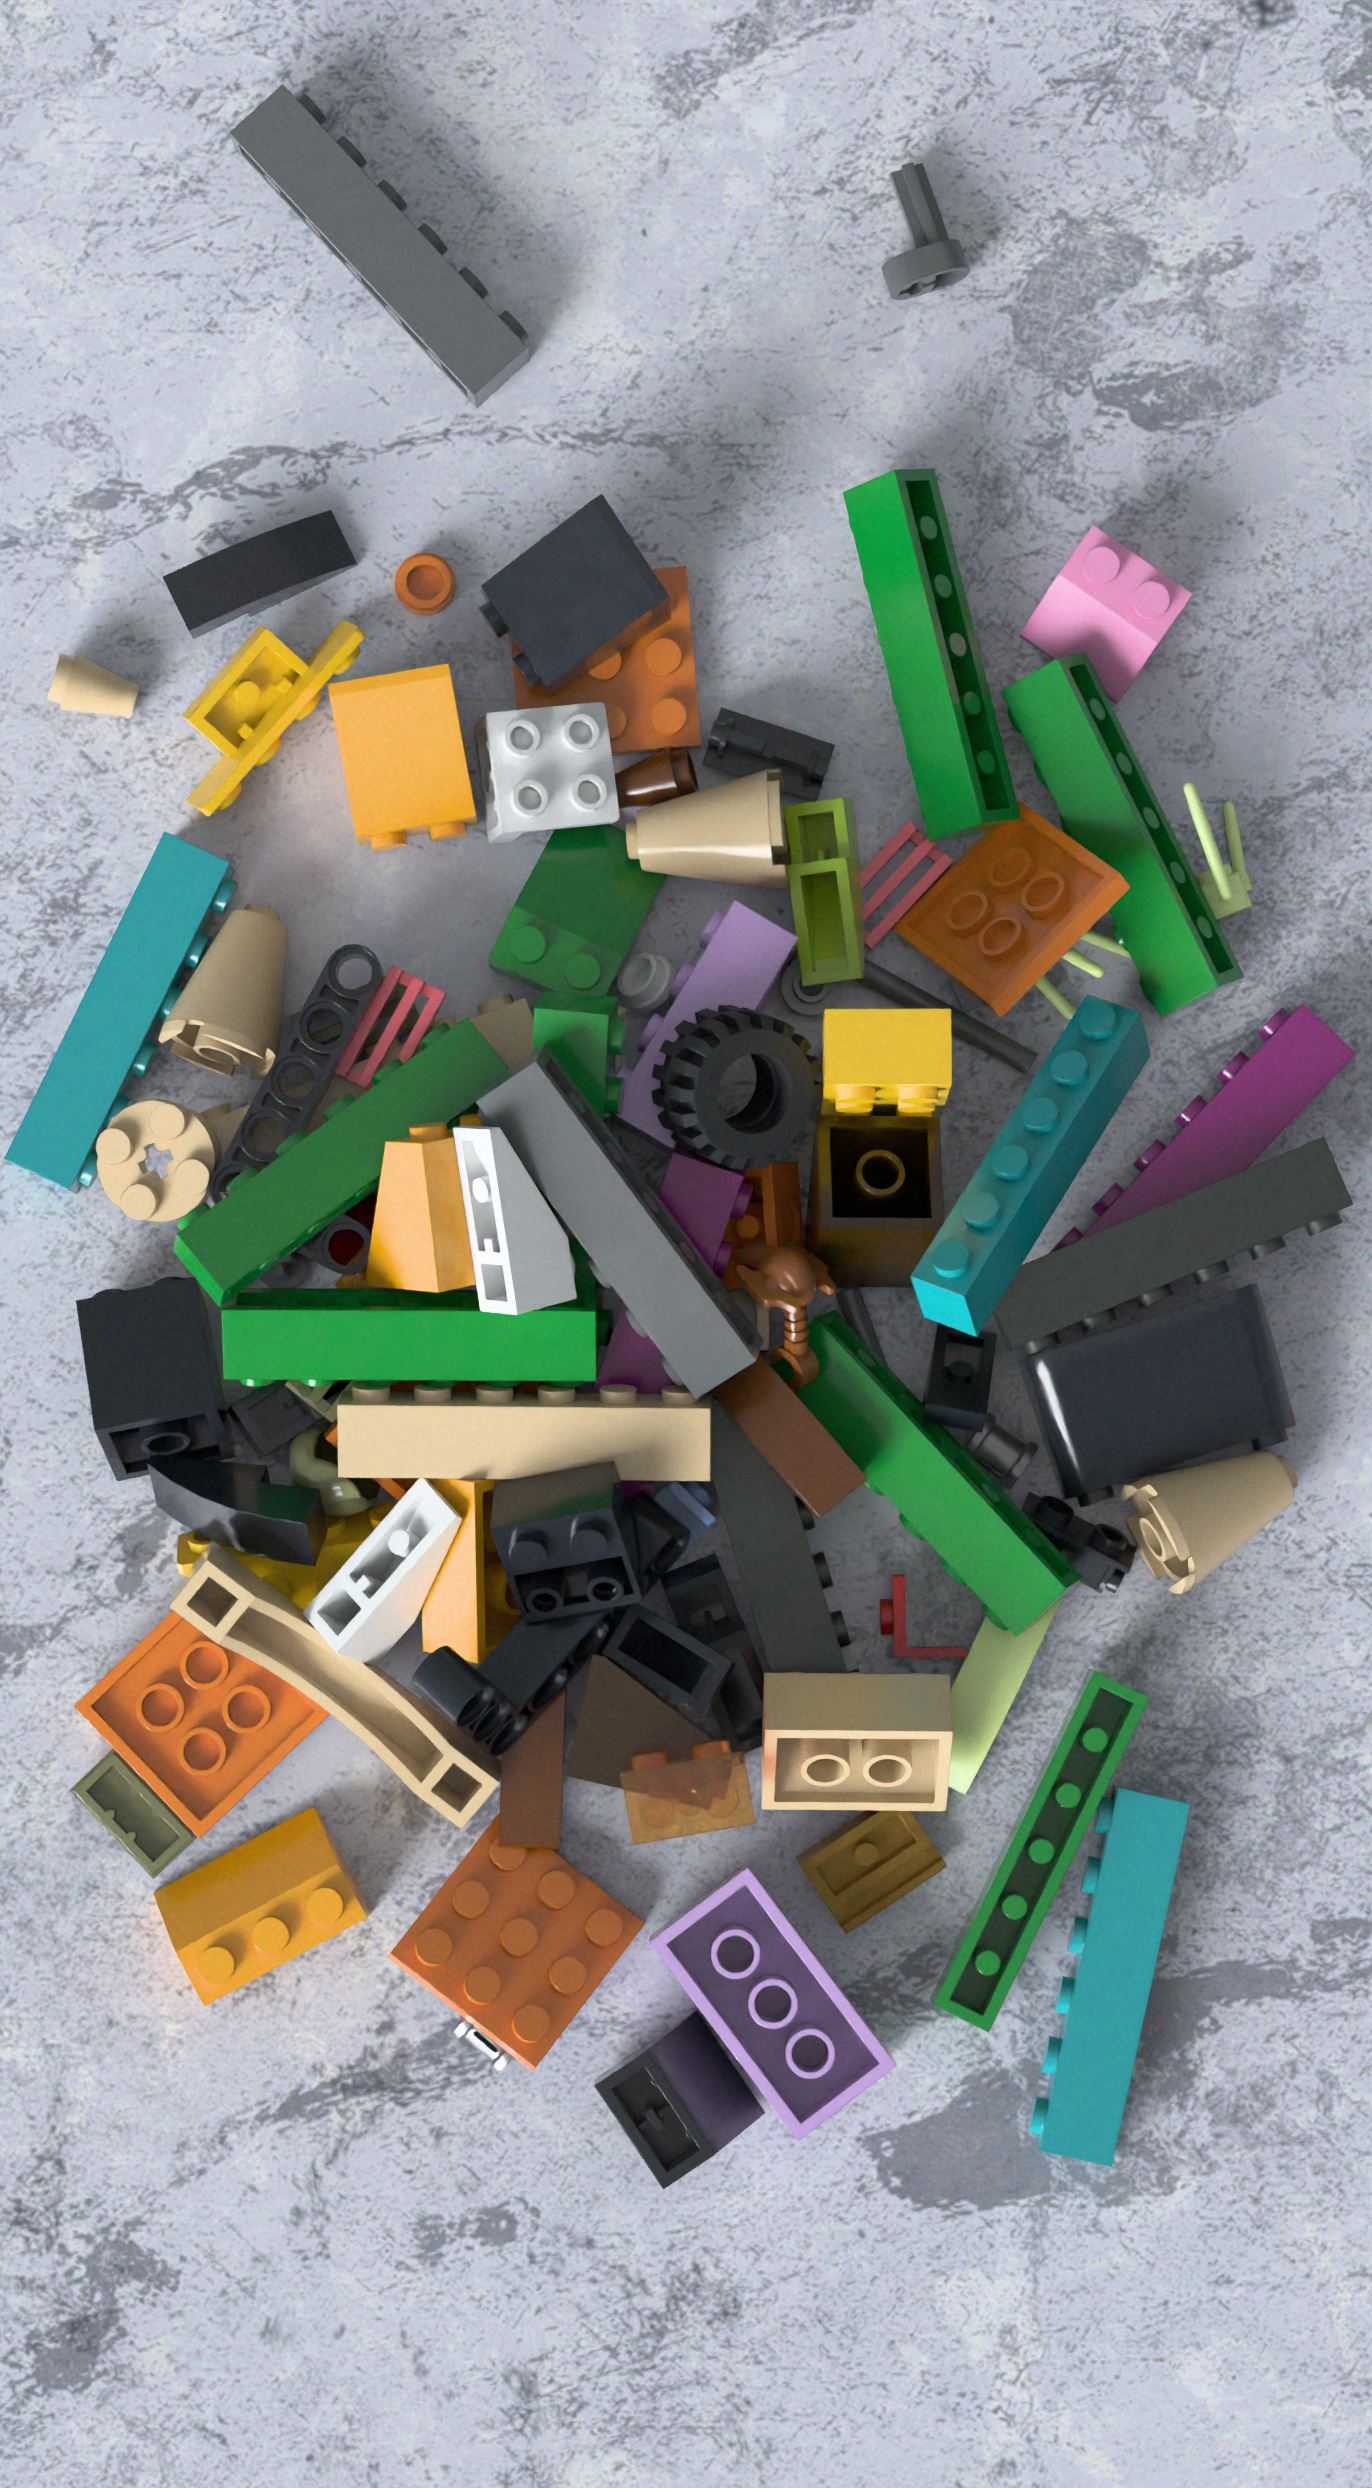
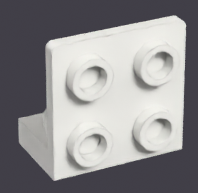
M602 702L489 712L473 726L489 844L513 842L524 832L611 824L620 818L606 709Z

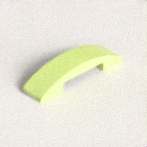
M1061 1600L1035 1625L1017 1637L1010 1630L1005 1631L997 1627L985 1615L967 1652V1657L964 1658L950 1687L953 1735L948 1787L964 1795L968 1791L1022 1685Z

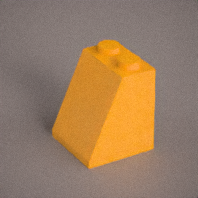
M449 663L328 684L355 834L360 845L371 843L372 851L393 850L407 846V837L430 833L432 841L452 840L466 836L467 826L479 825L455 683Z
M478 1114L460 1117V1126H483ZM444 1122L410 1126V1137L386 1141L366 1269L367 1286L439 1293L476 1285L453 1129L447 1130V1125Z

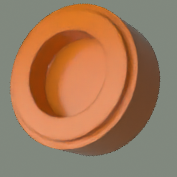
M418 553L407 558L398 568L395 576V589L401 604L407 610L416 615L431 616L442 612L450 605L455 595L456 582L450 565L443 558L432 553Z

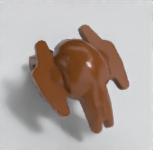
M784 1240L782 1247L767 1245L763 1242H754L747 1244L744 1248L737 1249L733 1253V1260L750 1265L756 1269V1271H752L741 1264L736 1267L735 1275L747 1292L764 1308L777 1306L783 1309L785 1325L784 1345L772 1351L769 1358L773 1364L782 1359L790 1362L795 1375L794 1379L789 1381L787 1385L792 1391H797L817 1379L819 1374L817 1357L808 1346L807 1304L816 1297V1287L828 1295H833L836 1293V1284L828 1275V1266L792 1241Z

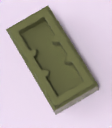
M114 1748L69 1790L152 1879L156 1878L197 1838L193 1831Z

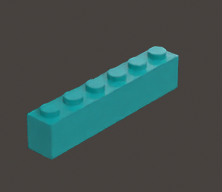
M164 831L4 1157L5 1160L75 1194L78 1193L82 1184L89 1187L92 1186L98 1176L97 1139L118 1113L132 1105V1099L125 1097L135 1075L144 1078L155 1060L159 1045L153 1043L152 1040L162 1020L165 1021L183 991L178 987L188 967L196 969L210 947L212 937L205 934L215 912L224 915L236 894L239 883L232 880L236 870L230 862Z
M1089 994L1085 996L910 1276L923 1317L978 1337L1149 1059L1151 1053L1141 1012Z
M1114 1785L1111 1798L1103 1796L1097 1807L1093 1831L1103 1834L1098 1858L1088 1856L1085 1863L1080 1891L1089 1893L1090 1896L1085 1918L1075 1916L1073 1919L1067 1952L1077 1954L1072 1978L1061 1976L1054 2006V2012L1064 2014L1059 2038L1048 2036L1041 2065V2072L1050 2074L1045 2098L1035 2096L1029 2119L1028 2132L1037 2134L1036 2145L1039 2151L1112 2167L1191 1805L1186 1801Z

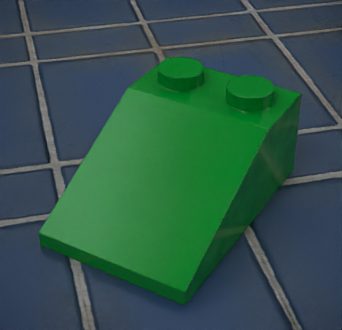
M601 824L555 829L519 894L489 955L488 963L490 968L542 993L545 990L611 996L618 981V976L635 946L668 874L642 871L640 859L629 860L626 832L613 825Z

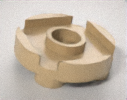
M162 1099L143 1101L125 1108L112 1119L107 1129L99 1135L96 1142L97 1168L101 1184L111 1201L121 1208L125 1215L135 1220L167 1222L180 1219L199 1204L206 1202L210 1196L212 1177L222 1159L219 1141L209 1122L193 1109H187L179 1103ZM153 1144H155L159 1151L170 1150L173 1156V1160L166 1164L168 1175L164 1178H160L156 1171H148L145 1160L149 1158L148 1149Z

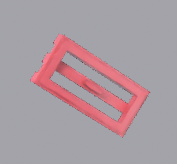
M910 820L860 872L861 888L863 891L908 841H911L917 847L863 905L864 923L926 856L934 865L871 932L864 928V945L870 951L881 942L902 916L953 864V860L946 853L943 854L934 842H929L928 837L919 832L918 828Z
M392 964L335 1073L367 1091L371 1089L374 1085L370 1080L378 1071L418 995L420 994L429 1000L397 1057L403 1063L414 1057L419 1048L418 1044L425 1037L447 994ZM398 983L407 987L360 1073L353 1069V1066Z

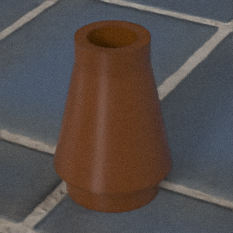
M669 746L620 772L614 773L619 809L652 806L699 791L695 767L687 748L674 751Z

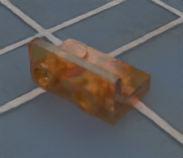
M720 1740L693 1745L694 1757L669 1761L667 1750L631 1756L632 1768L620 1770V1778L623 1785L633 1845L756 1824L743 1749L731 1750L729 1740Z

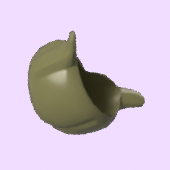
M313 1425L302 1431L291 1444L289 1467L294 1485L319 1488L326 1517L341 1518L351 1516L370 1508L378 1497L380 1485L372 1478L338 1477V1449L327 1441L324 1433L331 1425Z

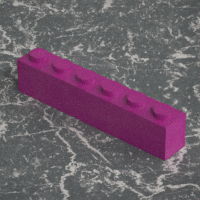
M1303 1003L1292 1014L1281 1007L1258 1031L1257 1034L1265 1040L1260 1048L1250 1058L1240 1051L1216 1076L1224 1086L1208 1102L1198 1095L1174 1120L1182 1130L1169 1144L1165 1146L1157 1138L1132 1164L1141 1172L1125 1190L1115 1182L1091 1208L1099 1216L1096 1221L1083 1234L1074 1226L1049 1253L1246 1170L1356 1053Z
M677 1144L658 1197L716 1276L723 1278L734 1247V1243L723 1240L730 1218L743 1220L754 1188L752 1185L743 1183L748 1166L745 1165L743 1170L730 1168L690 1152V1149ZM623 1301L592 1393H600V1387L605 1385L624 1384L635 1386L637 1394H662L663 1387L677 1384L672 1381L665 1371L661 1361L663 1354L650 1336L646 1338L640 1336L630 1324L625 1313V1306L627 1305ZM621 1480L627 1500L640 1492H645L649 1495L654 1481Z

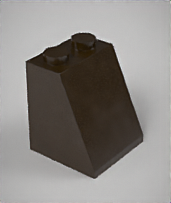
M818 1116L815 1123L805 1224V1250L812 1253L828 1266V1275L836 1284V1287L914 1288L910 1276L944 1223L939 1117Z
M596 1651L591 1660L565 1776L709 1810L713 1796L725 1799L733 1760L722 1757L724 1744L629 1670L601 1652Z

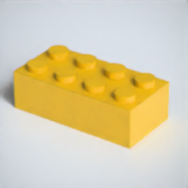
M825 1009L819 1047V1063L822 1070L819 1072V1082L823 1083V1097H820V1116H928L941 1119L952 1085L951 1009Z

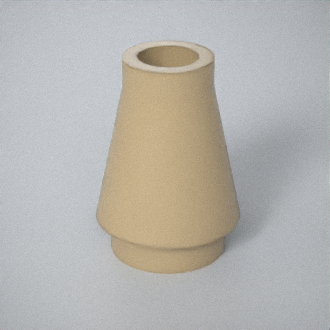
M78 652L75 658L60 653L47 700L61 704L60 710L119 715L130 719L140 684L121 677Z

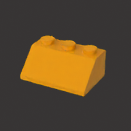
M427 1478L463 1519L422 1605L423 1651L432 1653L439 1647L447 1645L453 1648L466 1661L480 1663L491 1654L522 1619L490 1531L494 1483L512 1479Z
M315 1805L153 1893L174 1950L204 2006L365 1920L372 1913Z

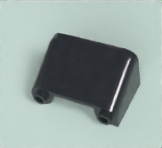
M1257 1283L1018 1361L1062 1499L1067 1500L1077 1497L1080 1508L1115 1497L1112 1488L1114 1484L1249 1440L1254 1451L1288 1441L1285 1429L1296 1425L1266 1309Z

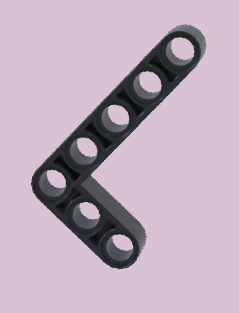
M358 944L344 945L335 950L328 959L212 1177L210 1196L215 1205L224 1199V1185L230 1177L242 1173L251 1166H255L260 1172L278 1158L274 1152L262 1153L254 1147L252 1134L254 1128L264 1120L279 1121L285 1130L284 1141L299 1130L303 1129L306 1131L336 1075L335 1070L384 980L383 968L375 953L367 947ZM354 958L363 959L372 967V976L369 983L359 990L344 988L338 979L340 967L344 962ZM323 1012H332L341 1017L343 1021L341 1036L331 1044L323 1045L316 1043L310 1036L309 1028L311 1021ZM293 1066H304L309 1068L314 1075L312 1090L308 1095L298 1099L285 1096L281 1089L283 1074ZM343 1214L295 1251L335 1273L344 1276H355L365 1272L367 1269L372 1233L360 1222ZM344 1231L358 1232L365 1242V1251L362 1258L352 1265L339 1264L335 1261L331 1252L334 1238Z
M640 1492L629 1498L628 1503L631 1510L645 1596L683 1553L689 1543L691 1532L645 1492ZM631 1604L530 1623H523L521 1619L477 1669L450 1646L439 1647L417 1668L412 1677L411 1687L488 1757L495 1758L507 1751L612 1634Z

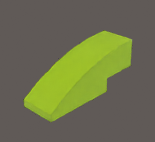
M841 797L784 806L792 865H787L795 931L798 937L797 946L803 986H812L864 978L863 901L853 799Z

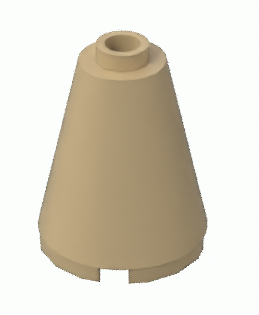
M766 769L637 810V822L626 823V842L629 860L640 859L642 871L771 890H789L787 865H790V847L784 805H781L780 795L785 794L781 769Z
M247 904L244 910H234L230 913L162 1024L158 1039L161 1044L169 1039L173 1040L171 1053L198 1067L219 1074L232 1076L235 1066L253 1068L249 1079H265L280 1048L288 929L279 922L280 915L276 911L262 905Z
M1264 1449L1136 1479L1123 1486L1121 1503L1130 1498L1132 1499L1135 1513L1126 1517L1125 1520L1133 1541L1150 1571L1157 1579L1168 1574L1175 1582L1168 1590L1173 1594H1183L1195 1587L1288 1508L1294 1501L1293 1489L1297 1488L1298 1482L1291 1464L1284 1456L1279 1455L1276 1457L1272 1452Z

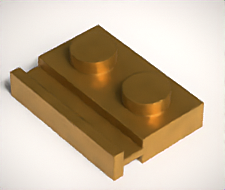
M866 1810L795 1857L845 1934H848L948 1867L911 1811Z

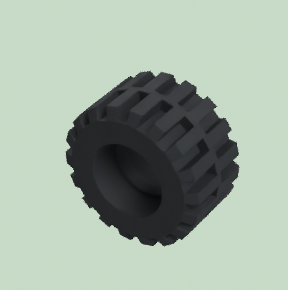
M719 1005L718 1012L708 1008L695 1012L697 1023L694 1024L683 1020L674 1028L679 1035L677 1040L672 1042L665 1039L659 1050L666 1054L663 1066L654 1064L652 1077L660 1080V1088L651 1090L653 1104L665 1108V1110L657 1115L662 1127L673 1131L671 1138L680 1146L730 1168L743 1170L744 1166L747 1165L751 1168L759 1169L768 1167V1157L778 1161L783 1160L790 1155L787 1145L790 1142L801 1145L809 1135L803 1130L807 1120L816 1123L820 1110L813 1108L812 1105L814 1097H823V1083L815 1081L813 1075L822 1070L818 1058L806 1054L811 1049V1044L804 1036L794 1033L795 1028L788 1023L745 1007L741 1009L733 1005ZM750 1055L754 1062L757 1076L753 1096L743 1110L730 1118L724 1119L719 1110L717 1099L720 1080L733 1062L743 1056Z

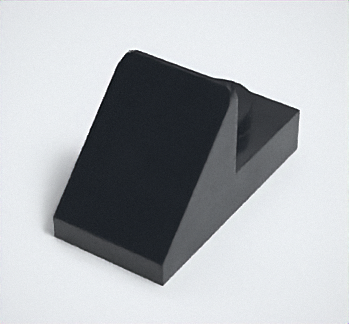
M941 1323L937 1324L922 1403L924 1405L923 1422L983 1432L987 1415L997 1334L981 1331L978 1337H975Z

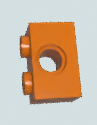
M798 1161L768 1163V1167L759 1169L748 1166L743 1183L752 1185L754 1188L742 1221L730 1218L723 1239L734 1243L723 1276V1285L726 1289L744 1288L735 1275L737 1265L741 1264L752 1271H756L750 1265L733 1260V1253L737 1249L744 1248L747 1244L754 1242H763L767 1245L782 1247L784 1240L792 1241L804 1248Z

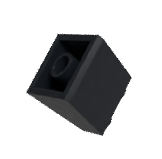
M602 494L587 503L481 585L483 596L487 603L479 607V610L498 639L508 633L520 652L512 658L518 671L531 689L541 684L549 697L671 619L668 593Z
M165 1277L155 1281L150 1286L126 1291L106 1289L96 1293L91 1298L76 1300L94 1431L117 1481L150 1475L147 1465L150 1455L213 1461L236 1457L207 1307L195 1277L185 1279L181 1277Z

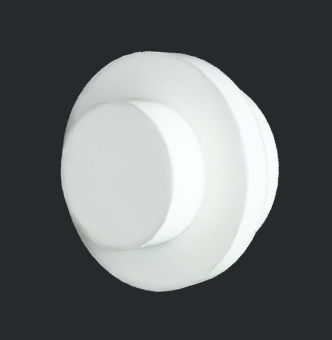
M640 953L633 956L625 963L618 976V989L622 993L625 1004L637 1012H648L663 1004L670 995L668 990L676 977L675 968L670 961L661 955Z

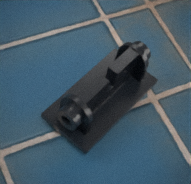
M721 707L708 739V747L702 765L738 777H744L766 769L780 768L785 792L814 802L818 799L835 744Z
M1029 1491L1022 1507V1512L1060 1553L1063 1549L1073 1554L1069 1562L1083 1576L1079 1582L1099 1593L1106 1589L1115 1594L1125 1573L1128 1574L1131 1569L1137 1547L1128 1543L1127 1537L1116 1528L1101 1523L1095 1526L1074 1515L1073 1509L1064 1501L1048 1495L1041 1498Z

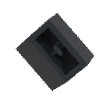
M615 1461L494 1483L490 1531L523 1623L644 1601L631 1510Z
M697 2010L598 2076L594 2087L663 2190L714 2156L765 2114L764 2109Z

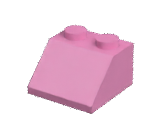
M1093 525L1059 572L1019 636L1053 660L1085 652L1107 698L1118 704L1185 610L1193 594Z

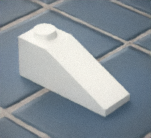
M469 1125L453 1127L480 1311L519 1315L576 1299L574 1282L575 1263L570 1253L568 1237L500 1127Z
M419 1478L302 1613L337 1654L376 1666L415 1622L463 1518L427 1478Z

